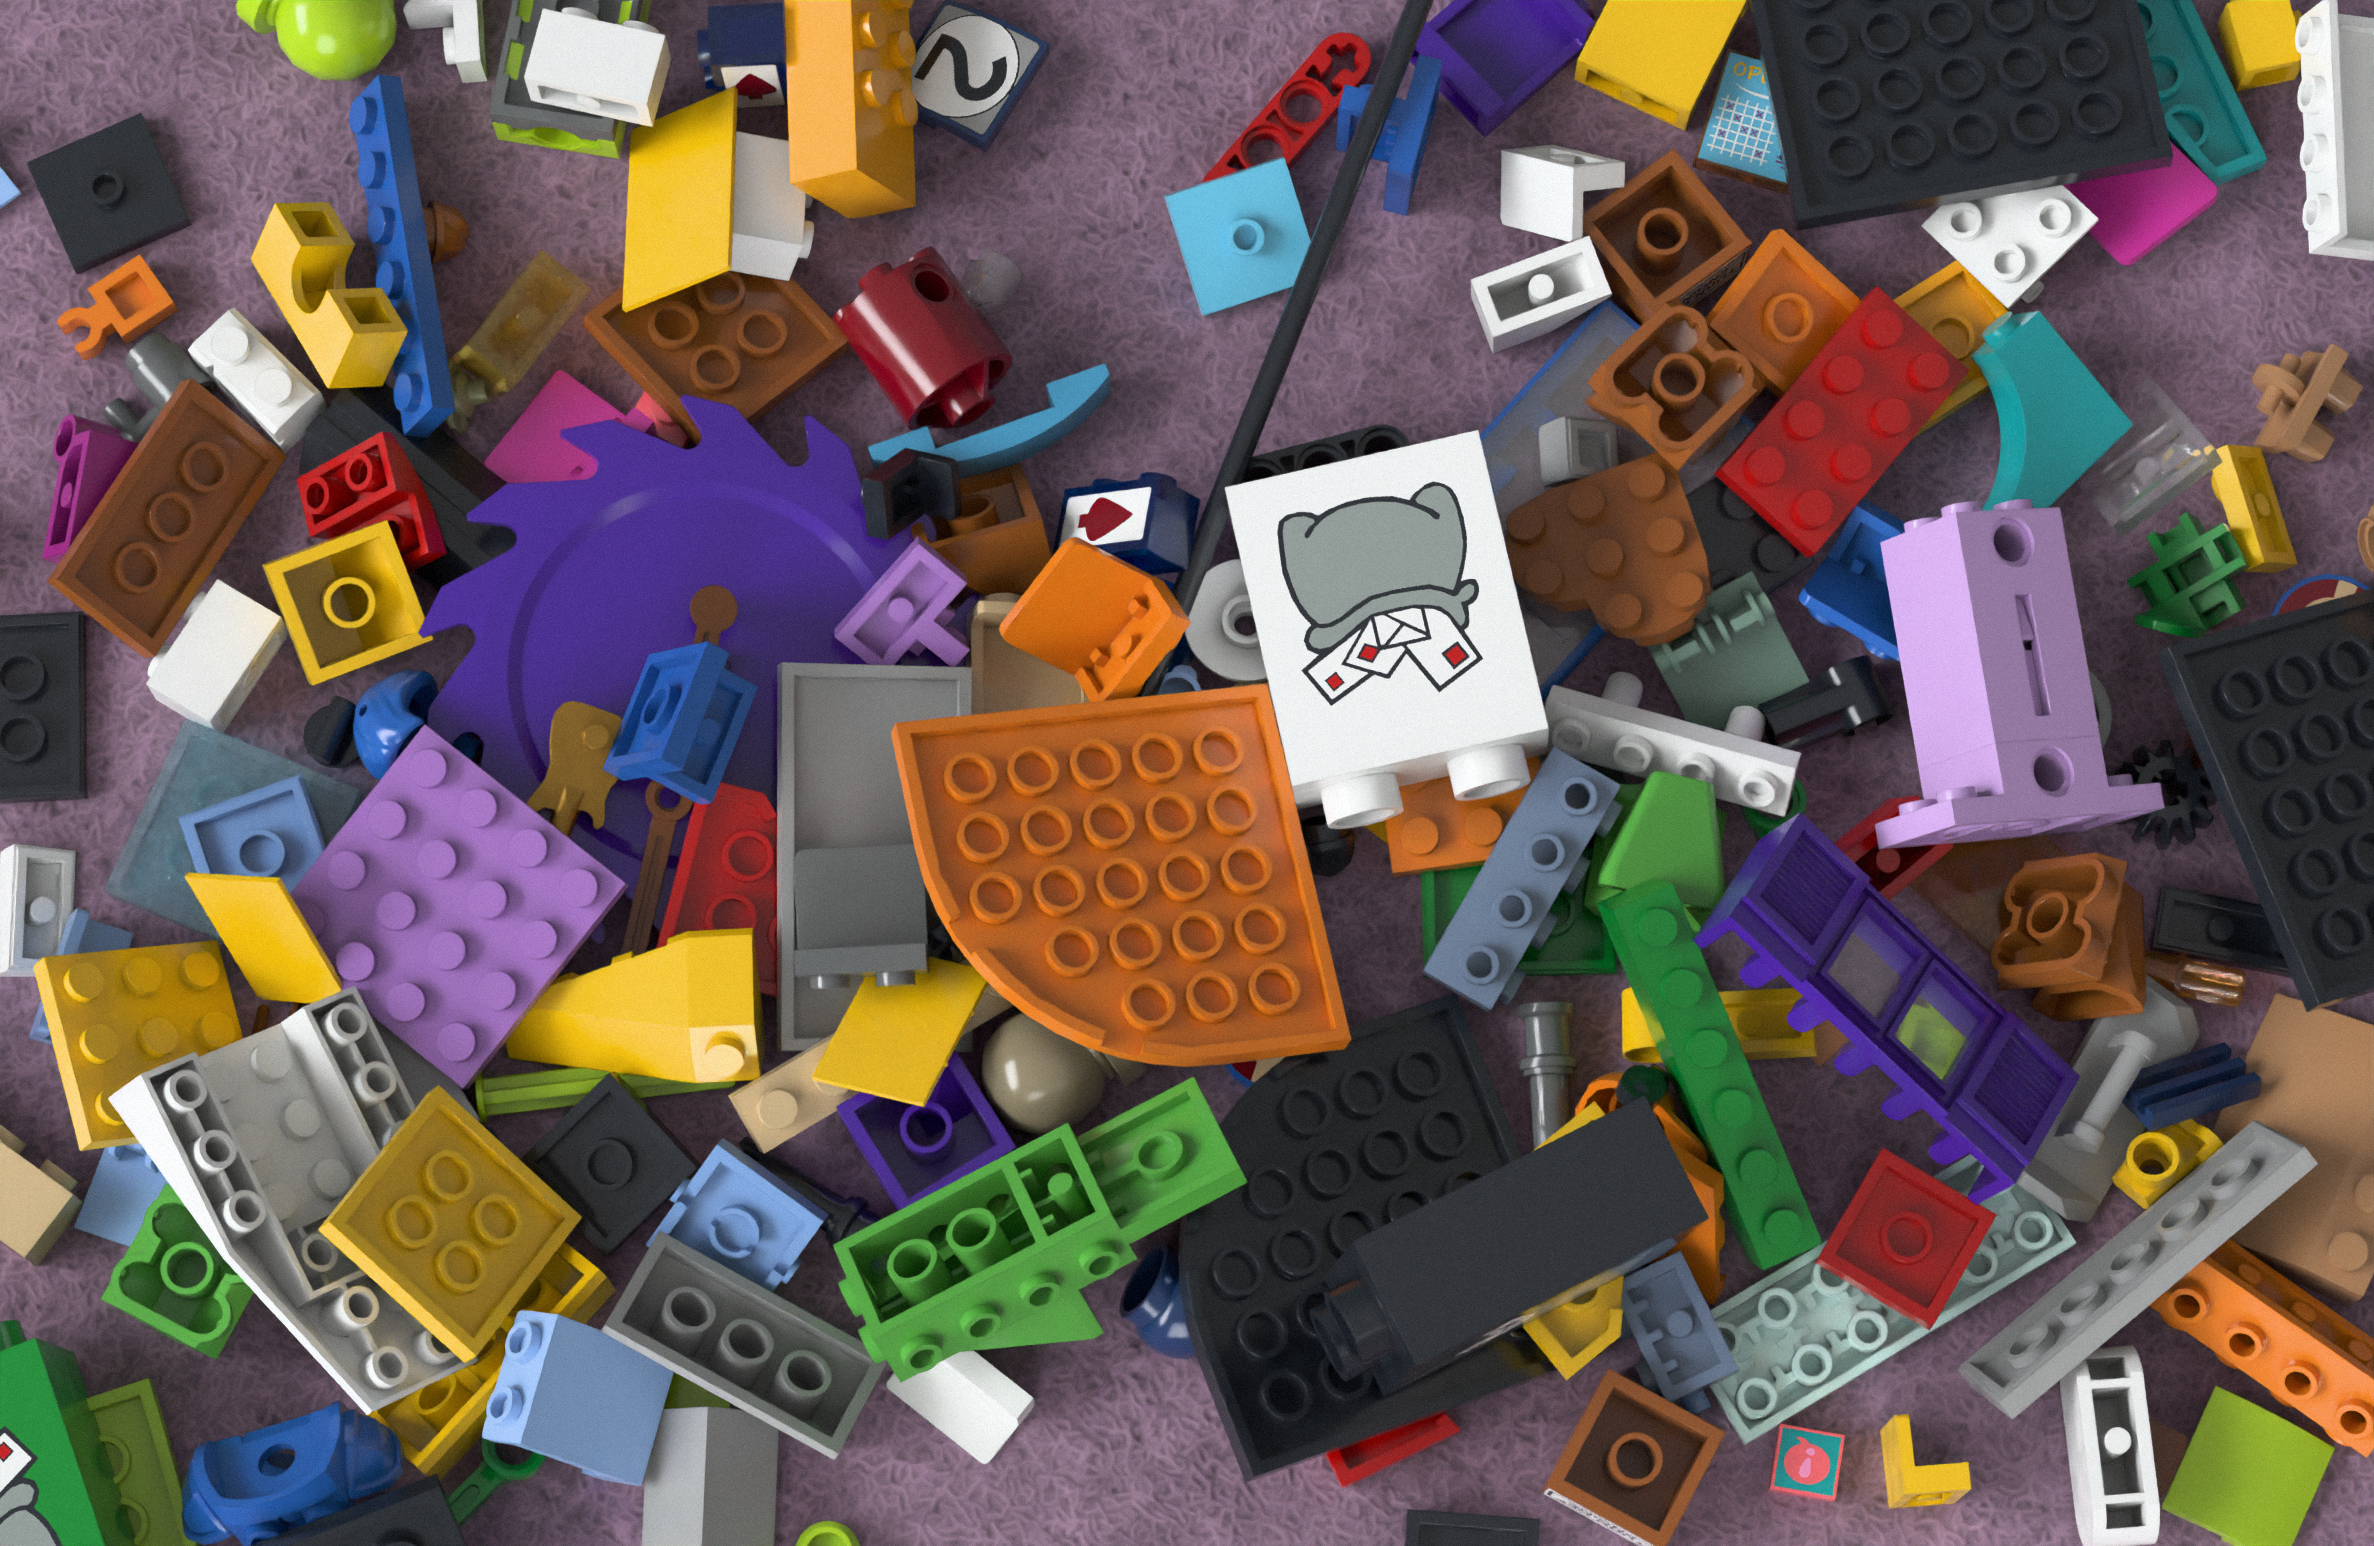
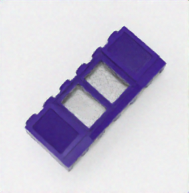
M1800 812L1757 842L1693 941L1703 949L1731 930L1755 951L1754 954L1749 956L1739 972V976L1745 984L1758 988L1781 975L1803 996L1796 1001L1787 1015V1022L1793 1029L1799 1032H1807L1828 1019L1850 1040V1042L1842 1047L1834 1060V1065L1840 1073L1846 1076H1855L1876 1064L1898 1085L1890 1090L1881 1105L1882 1111L1887 1117L1892 1120L1901 1121L1923 1108L1945 1129L1937 1134L1928 1150L1930 1157L1935 1162L1948 1165L1971 1153L1984 1166L1967 1195L1971 1202L1978 1205L2016 1184L2025 1166L2031 1163L2081 1076L2012 1011L2007 1013L2004 1008L1987 995L1956 963L1951 961L1908 918L1869 883L1871 878Z

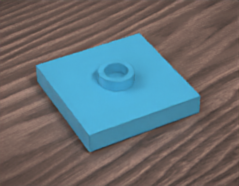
M1279 157L1164 195L1192 288L1203 316L1293 287L1311 241L1284 157Z

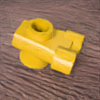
M2193 1119L2152 1132L2148 1130L2132 1140L2127 1149L2126 1159L2114 1173L2112 1180L2116 1187L2143 1209H2148L2224 1144L2211 1130L2196 1123ZM2145 1166H2155L2162 1173L2150 1175L2142 1172L2141 1169Z

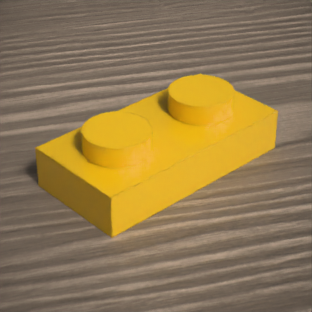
M2227 444L2207 453L2213 472L2211 476L2212 489L2217 499L2223 504L2231 532L2251 566L2244 571L2275 573L2298 565L2261 448Z

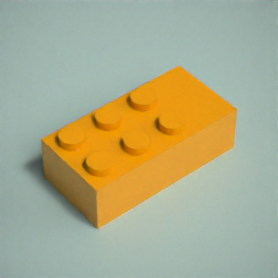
M784 0L790 184L846 218H863L915 207L913 125L918 120V107L912 93L911 67L916 61V49L910 35L909 8L912 7L914 0Z

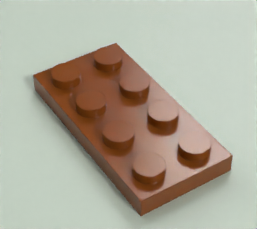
M193 378L181 381L47 582L143 658L155 657L287 455Z

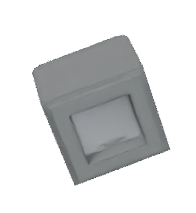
M1563 416L1539 428L1541 482L1545 487L1556 488L1619 466L1617 426L1612 421Z

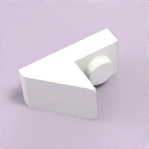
M409 0L404 6L403 12L410 30L445 27L443 28V45L446 64L457 65L463 83L487 81L482 0Z

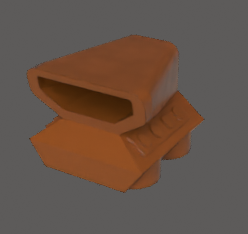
M1675 297L1658 309L1601 364L1587 382L1594 390L1583 402L1597 414L1645 439L1679 471L1687 464L1695 466L1737 425L1743 411L1767 385L1753 372L1752 365L1745 356L1737 351L1730 350L1708 328L1707 322L1700 312L1692 307L1685 306Z
M2096 852L2027 861L2024 863L2023 869L2013 876L2005 890L2004 902L2006 908L2013 913L2010 926L2000 933L1991 950L1992 965L1999 971V991L2034 988L2031 1000L2033 1009L2057 1022L2133 1015L2143 1012L2146 1001L2143 895L2124 882L2127 861Z

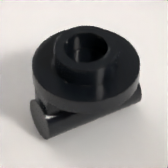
M334 695L330 705L322 707L312 714L305 725L303 734L306 753L317 763L328 768H343L353 764L360 758L355 747L353 734L354 715L357 705L337 695Z

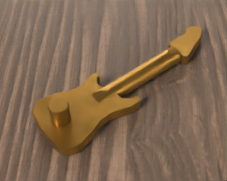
M576 701L564 702L554 713L549 739L550 764L544 781L526 803L536 812L542 808L553 810L549 822L569 838L580 811L587 812L593 819L592 826L595 829H599L604 825L605 800L611 787L619 778L602 769L623 720L616 714Z

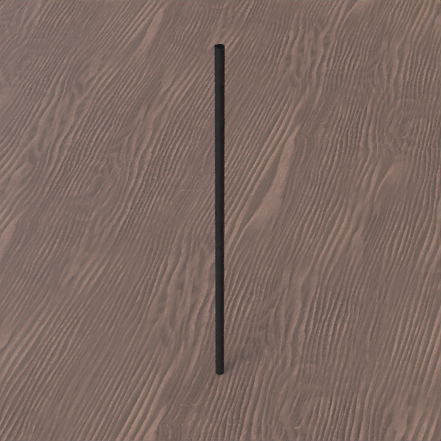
M1434 0L1406 1L1171 593L1187 617L1190 615L1230 514L1225 487L1242 484ZM1176 647L1166 654L1144 682L1141 691L1136 697L1158 695Z

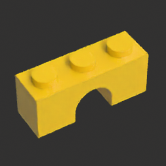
M329 202L275 203L251 256L252 263L328 389L383 386L408 333L407 328L382 288L346 289V266L355 243Z

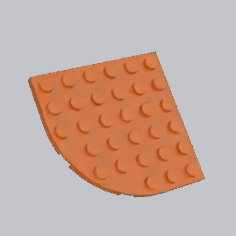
M1267 684L895 723L891 737L915 852L924 884L936 912L954 943L974 969L1001 996L1024 1014L1056 1034L1087 1048L1118 1058L1153 1065L1183 1067L1223 1065L1342 1050L1350 1043L1351 1035Z

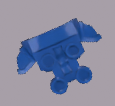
M339 1400L311 1414L246 1433L245 1437L238 1435L223 1438L219 1441L203 1442L194 1451L193 1459L189 1464V1471L183 1479L181 1492L183 1532L188 1540L202 1545L225 1540L231 1537L233 1533L243 1546H251L356 1505L355 1499L390 1488L403 1474L404 1450L401 1442L391 1429L380 1423L377 1419L363 1415L356 1409H348ZM291 1449L295 1451L296 1456L276 1451Z

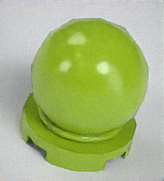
M238 0L236 4L237 15L245 23L263 35L277 31L279 46L292 64L319 80L351 81L375 70L393 46L398 27L393 0Z

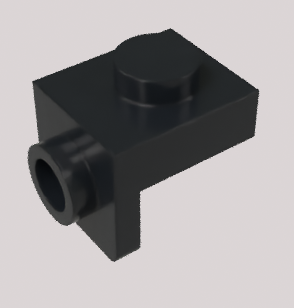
M904 448L861 478V502L865 509L867 536L889 540L923 516L924 513L925 515L950 521L962 514L958 463L953 458Z

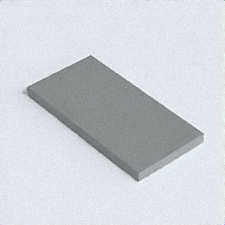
M782 662L777 666V1052H803L835 1033L865 978L850 977L849 989L811 990L810 980H799L795 976L794 950L798 949L794 884L795 855L800 850L813 848L914 844L891 732L897 722L972 715V667ZM926 888L927 928L929 933L942 921ZM950 938L946 943L943 942L933 952L929 948V957L938 958L937 956L953 939ZM973 1030L961 1036L955 1047L957 1053L973 1052Z

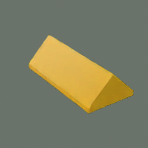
M564 1241L479 1352L476 1363L386 1405L367 1416L374 1417L398 1436L404 1450V1456L424 1475L429 1477L437 1474L441 1481L482 1436L487 1417V1403L495 1390L506 1352V1338L514 1325L517 1313L520 1310L558 1314L585 1324L616 1289L600 1269Z

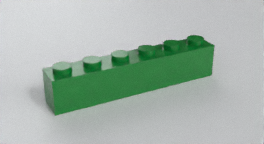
M1654 877L1596 903L1690 1129L1708 1151V1161L1706 1164L1723 1174L1724 1202L1722 1205L1746 1259L1762 1270H1766L1823 1244L1700 947L1693 941L1695 935L1673 883Z

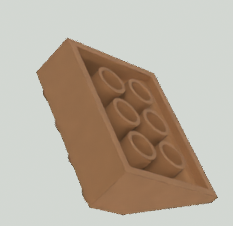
M2275 993L2244 1060L2247 1064L2245 1075L2255 1072L2262 1079L2259 1097L2221 1109L2212 1132L2225 1145L2252 1121L2257 1120L2305 1146L2318 1165L2229 1239L2284 1277L2349 1308L2363 1298L2374 1274V1025L2324 1008L2306 1012L2302 1001Z

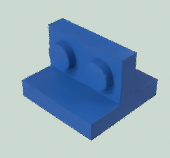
M1418 54L1407 98L1405 100L1395 97L1371 159L1389 163L1383 210L1405 216L1408 214L1438 104L1443 60ZM1363 84L1359 88L1349 85L1344 86L1338 110L1336 150L1347 152L1373 84Z
M709 641L649 654L602 770L623 781L648 777L699 805L713 803L758 686L726 670L724 666L729 652Z

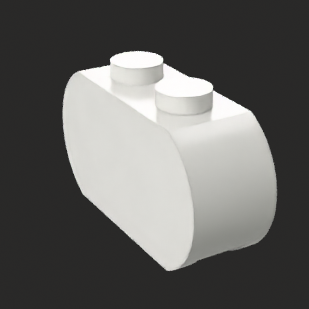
M2133 1345L2098 1348L2060 1379L2075 1517L2083 1546H2138L2155 1544L2159 1534L2160 1503L2141 1361Z

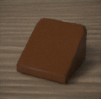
M2149 1418L2160 1499L2166 1495L2189 1441H2187L2188 1436Z

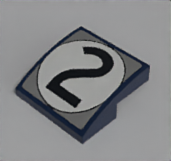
M944 0L915 44L916 61L911 67L912 93L918 107V121L932 129H935L936 125L986 153L1050 54V44L991 14L959 2Z

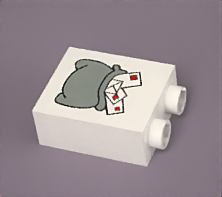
M1478 430L1225 487L1297 810L1323 804L1328 828L1347 829L1381 822L1402 813L1404 808L1399 790L1400 786L1450 776L1455 799L1468 801L1509 793L1531 782L1526 758L1548 753L1549 727Z

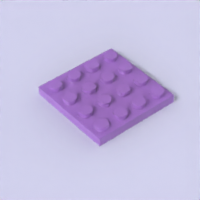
M424 724L291 891L290 895L341 979V991L356 986L371 1016L462 1089L468 1090L629 885L437 732Z

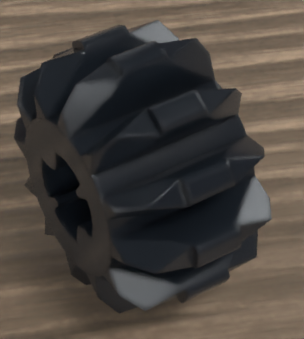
M2169 739L2162 740L2159 743L2155 754L2148 747L2141 744L2132 752L2133 763L2120 761L2114 774H2131L2134 785L2163 783L2166 784L2167 794L2177 796L2170 806L2164 805L2165 808L2115 823L2122 825L2133 819L2139 823L2132 833L2131 839L2134 843H2140L2151 830L2155 831L2154 842L2158 850H2166L2171 844L2173 835L2180 843L2186 846L2191 844L2196 838L2195 827L2207 829L2213 822L2214 816L2207 807L2215 805L2218 800L2212 787L2203 785L2209 780L2204 767L2201 766L2194 769L2190 765L2196 757L2197 751L2195 747H2187L2178 758L2174 757L2173 745Z

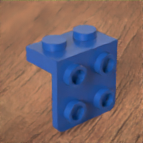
M1862 498L1855 506L1828 556L1805 584L1798 599L1820 623L1834 628L1841 627L1863 640L1866 648L1876 656L1900 662L1880 542L1905 533L1903 525L1905 522Z

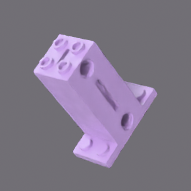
M2017 499L1996 504L1993 506L1994 510L1981 511L1980 502L1978 501L1961 502L1941 508L1942 517H1926L1908 521L1903 524L1905 533L1880 542L1924 800L1901 804L1898 806L1900 816L1875 824L1879 849L2080 833L2165 808L2160 783L2134 785L2131 774L2107 777L2060 507L2033 508L2031 499Z

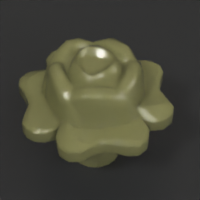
M447 358L455 410L443 422H447L450 429H455L458 434H467L469 422L472 421V415L476 410V406L493 401L492 383L488 378L471 380L463 372L461 364L455 363L452 358Z

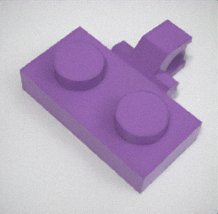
M917 536L834 629L835 638L869 665H894L907 650L919 656L927 647L950 667H955L970 651L968 647L969 638L949 622L956 614L955 610L948 604L966 586L967 576Z

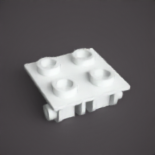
M2063 185L1943 205L1921 226L2005 307L2010 309L2020 298L2026 303H2030L2042 292L2044 284L2039 279L2099 219Z

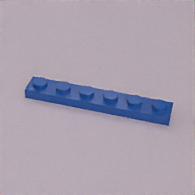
M378 74L351 104L349 124L352 132L356 134L359 152L358 180L365 190L369 214L367 235L370 242L374 245L378 270L376 274V288L383 289L408 330L393 363L396 382L394 386V403L401 413L404 436L427 438L455 410L401 77Z

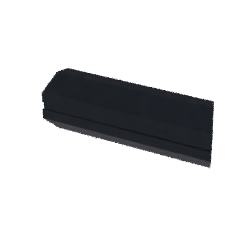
M385 382L383 386L343 388L331 401L332 404L322 415L319 414L306 428L299 474L301 476L382 431L393 434L414 467L425 489L447 554L413 571L436 592L439 593L442 586L509 551L516 544V534L510 528L469 523L466 514L505 486L506 483L439 427L427 438L404 436L401 413L394 403V390Z

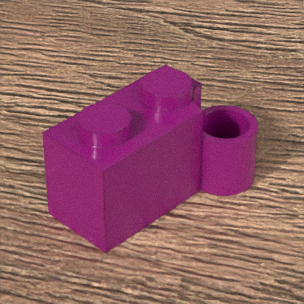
M68 414L60 423L53 448L54 459L60 465L42 560L59 564L139 445V443L122 439L121 431L118 427Z

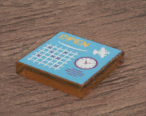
M1728 49L1692 167L1789 195L1783 162L1779 158L1781 152L1761 58Z

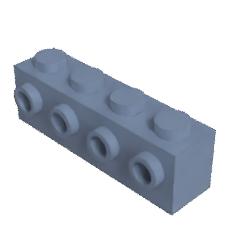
M1553 747L1536 773L1421 974L1487 1012L1493 1008L1496 1001L1508 1006L1526 975V972L1516 966L1528 945L1540 950L1559 918L1549 911L1561 889L1573 894L1591 863L1590 860L1581 855L1593 833L1604 839L1621 812L1623 805L1613 800L1621 785L1558 748Z

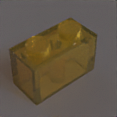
M543 249L540 250L523 266L452 356V359L477 379L488 378L492 383L493 392L502 397L517 385L590 292L591 288Z

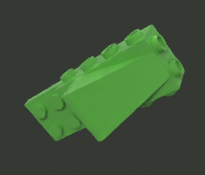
M1193 1076L1078 1137L1074 1134L1069 1123H1066L834 1244L833 1247L847 1277L838 1282L854 1316L863 1315L866 1325L858 1329V1332L870 1357L876 1365L887 1360L900 1382L918 1373L932 1369L939 1362L959 1352L1094 1339L1103 1334L1104 1331L1083 1287L1097 1280L1104 1279L1112 1275L1116 1270L1137 1260L1131 1243L1248 1182L1203 1092Z

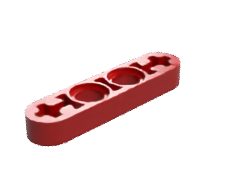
M1344 32L1332 34L1323 40L1207 173L1201 183L1237 172V169L1231 168L1235 163L1238 164L1241 170L1255 166L1249 159L1247 152L1251 145L1260 140H1271L1277 143L1282 149L1283 157L1286 160L1288 170H1290L1338 115L1344 86L1349 85L1359 88L1366 82L1370 73L1371 62L1368 45L1360 37ZM1350 51L1355 54L1354 68L1356 71L1353 73L1344 68L1336 75L1331 82V90L1338 94L1333 97L1322 83L1332 69L1333 59L1330 55L1334 53L1337 56L1343 57ZM1311 74H1315V75L1317 76V78H1318L1319 81H1317V80H1315V79H1313V78H1311V77H1309V76H1310ZM1299 95H1310L1321 104L1322 112L1314 121L1307 123L1298 122L1292 119L1287 112L1286 107L1289 101Z

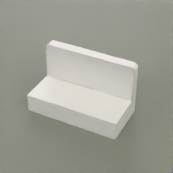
M1556 145L1501 150L1500 218L1502 224L1568 242L1581 239L1583 236V192L1624 187L1625 162Z
M975 1351L959 1352L939 1362L932 1369L918 1373L903 1382H900L896 1374L893 1373L886 1383L887 1388L982 1464H988L1035 1406L1034 1398Z

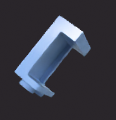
M520 1310L506 1338V1352L495 1390L487 1403V1417L482 1437L497 1443L515 1445L582 1469V1474L594 1478L641 1486L674 1372L602 1333L599 1329L558 1314Z

